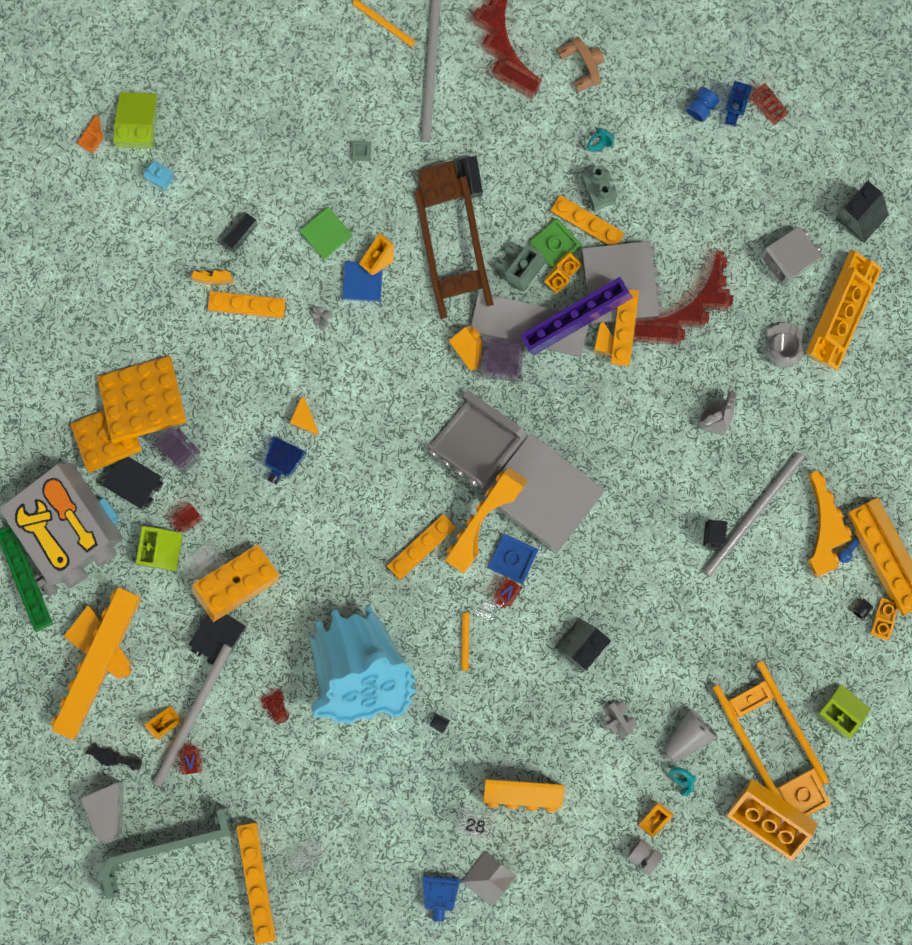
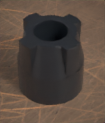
M863 599L855 605L852 612L864 620L873 609V606L866 599Z
M435 714L430 726L443 734L450 720Z

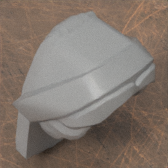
M779 323L773 326V328L767 329L768 344L764 348V352L774 362V365L787 368L798 364L805 353L802 345L803 329H799L790 323Z
M728 390L726 400L719 399L711 402L699 416L698 424L700 428L706 432L723 436L732 421L736 393Z

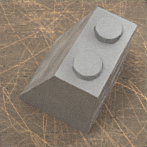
M800 227L795 228L765 248L760 256L783 286L822 257L820 248L816 244L813 245L809 240L810 236L807 231Z
M123 782L115 783L81 798L98 843L103 841L105 844L118 840V835L122 834Z

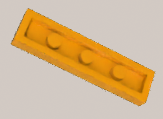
M562 195L558 197L550 210L551 213L607 246L618 245L625 235L623 231Z
M631 289L629 291L633 298L617 307L610 363L612 365L630 366L639 296L638 290Z
M210 291L208 311L284 319L286 299Z
M444 514L441 515L387 567L401 580L447 538L456 527Z

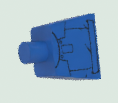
M423 876L425 909H433L432 921L444 922L445 910L453 911L460 878Z

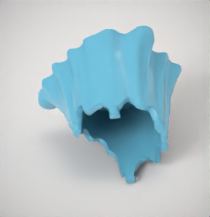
M371 606L365 608L367 618L355 614L345 619L339 615L338 610H333L331 612L333 619L328 632L321 621L315 623L316 634L309 635L319 686V699L314 701L311 706L315 717H330L337 723L345 722L352 724L360 718L370 720L376 714L382 712L387 713L391 717H396L405 713L407 706L412 703L410 696L416 692V688L413 685L416 681L412 675L413 671L400 656L384 623L373 612Z

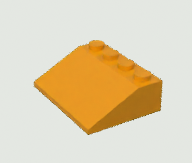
M485 779L483 803H487V807L499 808V804H506L508 809H518V805L526 806V810L538 811V807H546L545 811L557 812V808L562 809L565 785Z

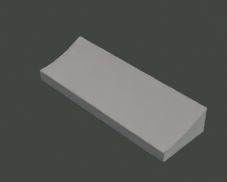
M479 292L471 326L477 328L481 335L525 345L520 336L521 334L560 311L493 295L494 305L487 307L484 294ZM588 325L546 348V350L581 357Z

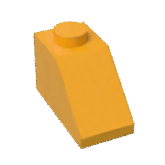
M473 326L463 328L449 340L470 371L480 368L483 346L481 334Z

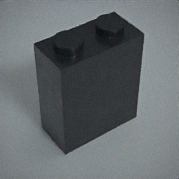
M128 456L116 462L102 486L144 511L145 508L149 509L154 501L152 497L155 492H159L162 489L164 478Z
M228 614L215 622L207 615L188 644L192 647L190 651L199 657L202 654L208 657L207 662L213 665L223 644L231 646L232 652L246 631L247 626Z

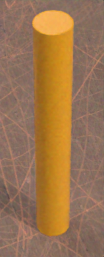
M462 613L461 671L469 670L470 613Z

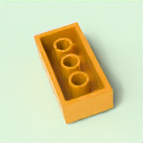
M257 544L192 585V592L211 620L215 622L276 584L279 580V574Z
M751 779L732 803L727 814L728 818L791 861L813 837L818 824L754 779Z

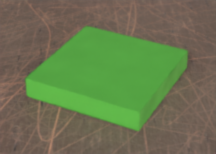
M329 207L300 230L303 237L323 260L353 237L352 233Z
M558 218L529 241L533 248L543 253L544 259L551 269L568 250L574 254L582 247V244Z

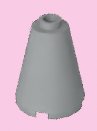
M691 709L687 712L664 747L666 751L664 755L671 762L673 760L679 762L715 741L718 736L708 723L706 724L696 711Z

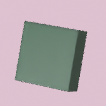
M352 141V161H371L370 141Z

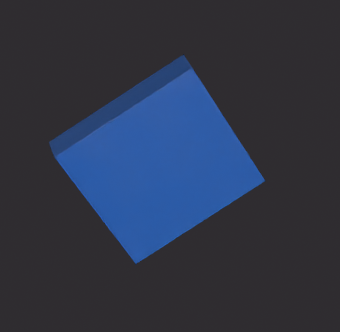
M345 261L343 300L381 302L383 269L371 275L359 264L360 262Z
M503 534L488 569L523 585L539 549Z

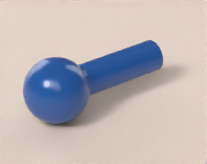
M856 535L846 548L838 551L837 556L840 562L848 563L852 560V552L860 543Z

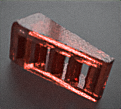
M766 83L750 96L751 101L774 126L789 114ZM764 92L766 95L759 99V96ZM769 98L771 101L764 105L763 102ZM775 104L776 107L769 111L768 108ZM780 110L781 113H779V114L774 118V117H773V114H774L776 111Z

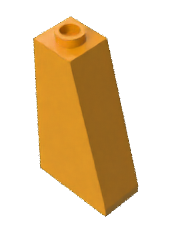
M87 606L64 637L85 652L89 643L92 644L95 638L93 636L94 630L97 625H101L102 620L92 607ZM120 646L108 670L118 679L127 678L132 671L130 667L133 665Z

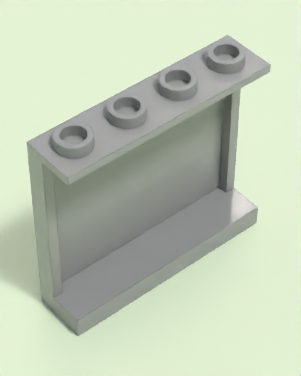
M650 241L582 248L581 253L587 296L621 277L628 289L639 291L636 319L659 318V313H662V303L658 302L657 295H660L659 283L655 282V276H658L657 265H653L655 248L651 246ZM617 308L590 323V326H597L602 322H616Z
M467 390L463 395L467 402L432 444H429L427 441L424 444L429 448L427 452L434 458L439 456L442 458L440 461L448 468L453 466L455 468L454 471L462 478L464 475L468 477L467 481L474 487L479 485L485 489L528 435L519 425Z

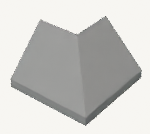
M486 851L461 882L492 907L505 893L516 875Z

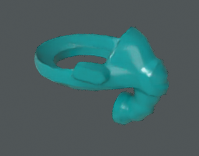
M597 128V133L589 139L586 147L590 152L602 151L604 147H611L614 144L615 137L613 133L606 129ZM602 136L597 144L591 146L592 141L596 137Z
M680 767L670 769V778L678 785L686 787L680 791V794L682 796H689L694 791L696 776ZM674 774H682L686 778L681 780L674 777Z

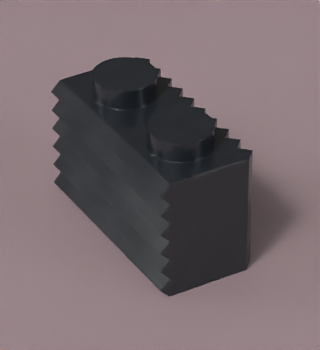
M708 520L705 523L703 546H708L707 550L719 551L726 543L727 521Z

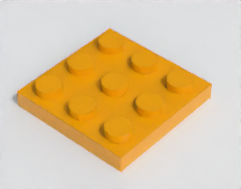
M104 410L70 424L88 473L142 451L137 437L112 443Z

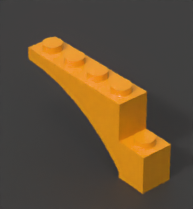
M818 470L808 475L814 490L818 510L817 539L812 557L807 560L815 578L839 567L837 564L839 563L838 556L835 552L832 553L831 549L850 541V536H852L849 527L845 526L842 521L843 515L841 510L836 508L833 503L835 499L832 492L826 489L825 477L822 473L819 474Z

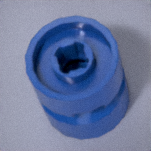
M700 87L694 95L695 99L689 101L685 111L697 121L704 123L710 115V110H714L720 100L711 90Z

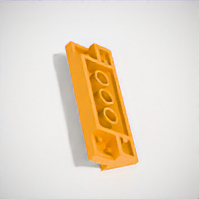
M850 250L806 351L812 357V360L835 370H838L882 270L873 260L864 258L855 250Z
M876 498L847 514L856 529L854 533L858 537L890 600L893 599L900 613L904 616L912 612V559L879 498Z

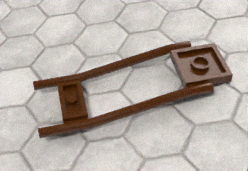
M454 161L417 170L421 190L414 191L440 319L448 318L443 299L480 289L483 290L486 306H493L494 303L484 266L467 177L458 179ZM464 197L477 270L439 280L425 208Z

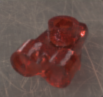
M277 690L272 695L266 696L261 700L264 709H268L276 724L284 723L289 719V711L285 708L283 702L285 697L281 690Z

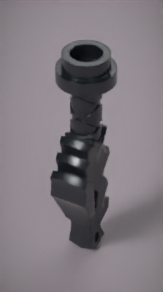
M97 743L90 748L88 747L86 754L93 755L101 765L108 767L110 765L118 766L119 764H125L130 766L131 770L136 771L140 770L142 765V759H139L137 756L132 759L121 756L120 752H114L112 747L102 749L97 746Z

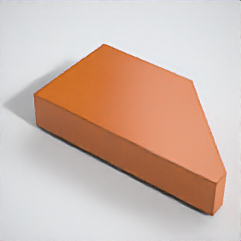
M97 115L94 116L77 142V145L94 154L103 140L100 120Z

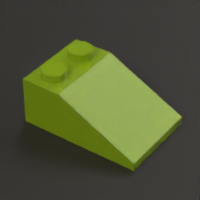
M119 93L113 140L116 147L154 149L157 93Z

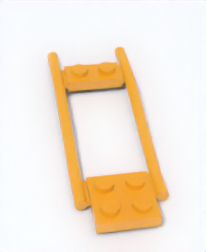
M761 660L756 665L765 681L729 700L726 699L719 684L714 685L712 689L767 789L809 816L831 804L822 785L830 781L778 690L764 661ZM775 698L814 767L777 788L737 719Z

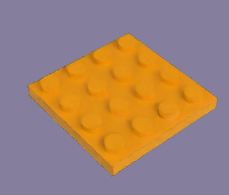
M171 356L97 376L112 443L187 423Z

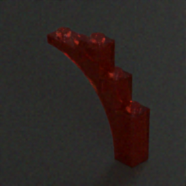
M490 0L489 6L483 3L481 8L475 10L473 18L475 26L489 33L482 43L484 45V52L500 60V62H496L492 69L494 71L493 78L532 100L542 85V79L532 73L520 61L511 46L505 22L508 0Z
M716 251L712 273L705 288L685 308L667 317L636 321L634 343L680 345L681 340H685V329H682V327L704 328L705 323L709 322V312H706V310L727 311L729 306H732L733 295H730V289H723V287H726V276L723 275V269L727 268V257H724V251Z

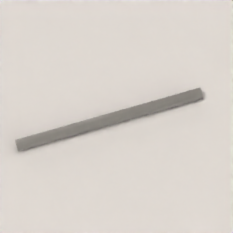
M431 0L421 142L427 143L430 142L441 0Z
M799 452L795 454L728 538L726 543L703 570L706 575L711 577L805 459Z
M223 644L153 780L155 784L162 786L232 650L231 646Z

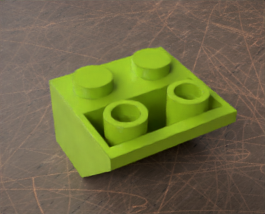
M142 526L136 565L177 572L183 533Z
M840 684L816 714L844 738L850 739L862 725L871 708Z

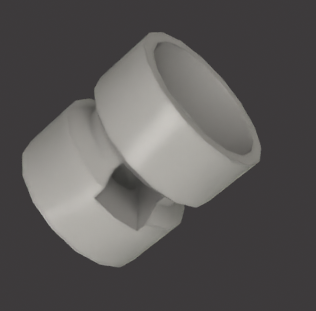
M643 839L638 841L627 856V859L634 865L639 864L640 870L648 876L663 858V855L656 849L651 850L650 845Z

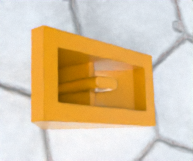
M379 233L359 264L371 275L376 274L394 262V244L382 233Z
M604 322L600 323L594 353L611 356L614 337Z
M303 397L298 403L290 424L315 436L320 435L305 397Z
M170 706L145 723L144 726L156 740H161L183 720Z
M656 802L638 826L651 837H654L674 814L662 804Z

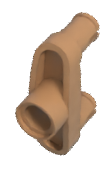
M576 37L572 39L571 43L557 49L562 60L577 52L580 53L583 61L586 63L589 71L588 75L574 81L578 92L601 83L597 65L605 62V59L598 46L589 50L581 38Z

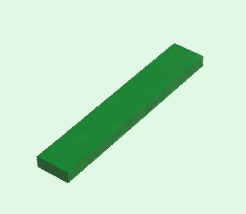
M9 525L0 530V545L35 632H38L54 623L24 547Z

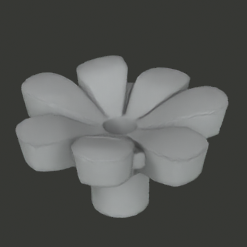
M313 307L314 312L311 313V317L316 319L313 322L315 327L319 326L321 330L326 329L329 325L327 319L332 318V312H324L322 307Z

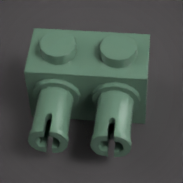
M603 165L581 172V179L593 211L615 204L618 195L615 187L610 185L609 180H611L608 169L605 170Z
M510 242L508 244L510 248L507 246L505 253L516 258L515 261L510 264L499 257L497 259L499 262H495L494 268L505 273L508 282L524 292L546 261L543 253L527 244L524 249H521Z

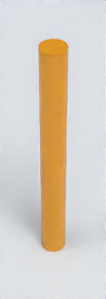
M360 0L352 2V5L411 47L414 46L416 43L414 39Z

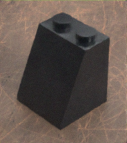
M867 181L836 217L842 225L863 243L869 239L889 216L883 193L871 182Z
M579 618L554 648L585 672L611 640L596 627Z

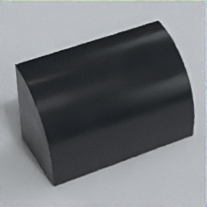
M477 156L456 161L454 164L458 179L467 177L471 198L482 197L483 190Z
M243 212L219 242L235 253L258 226L257 220Z

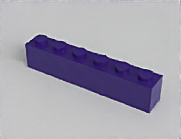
M618 277L520 336L528 351L536 355L631 300L633 296L622 278Z

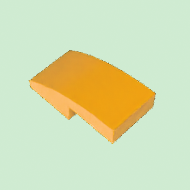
M568 250L543 281L555 293H558L570 282L569 278L582 266V263Z
M220 269V271L214 270L212 277L210 273L203 270L199 272L193 271L191 276L193 281L207 285H227L234 281L233 277L230 276L231 273Z
M880 598L870 635L889 641L898 612V607L894 601Z

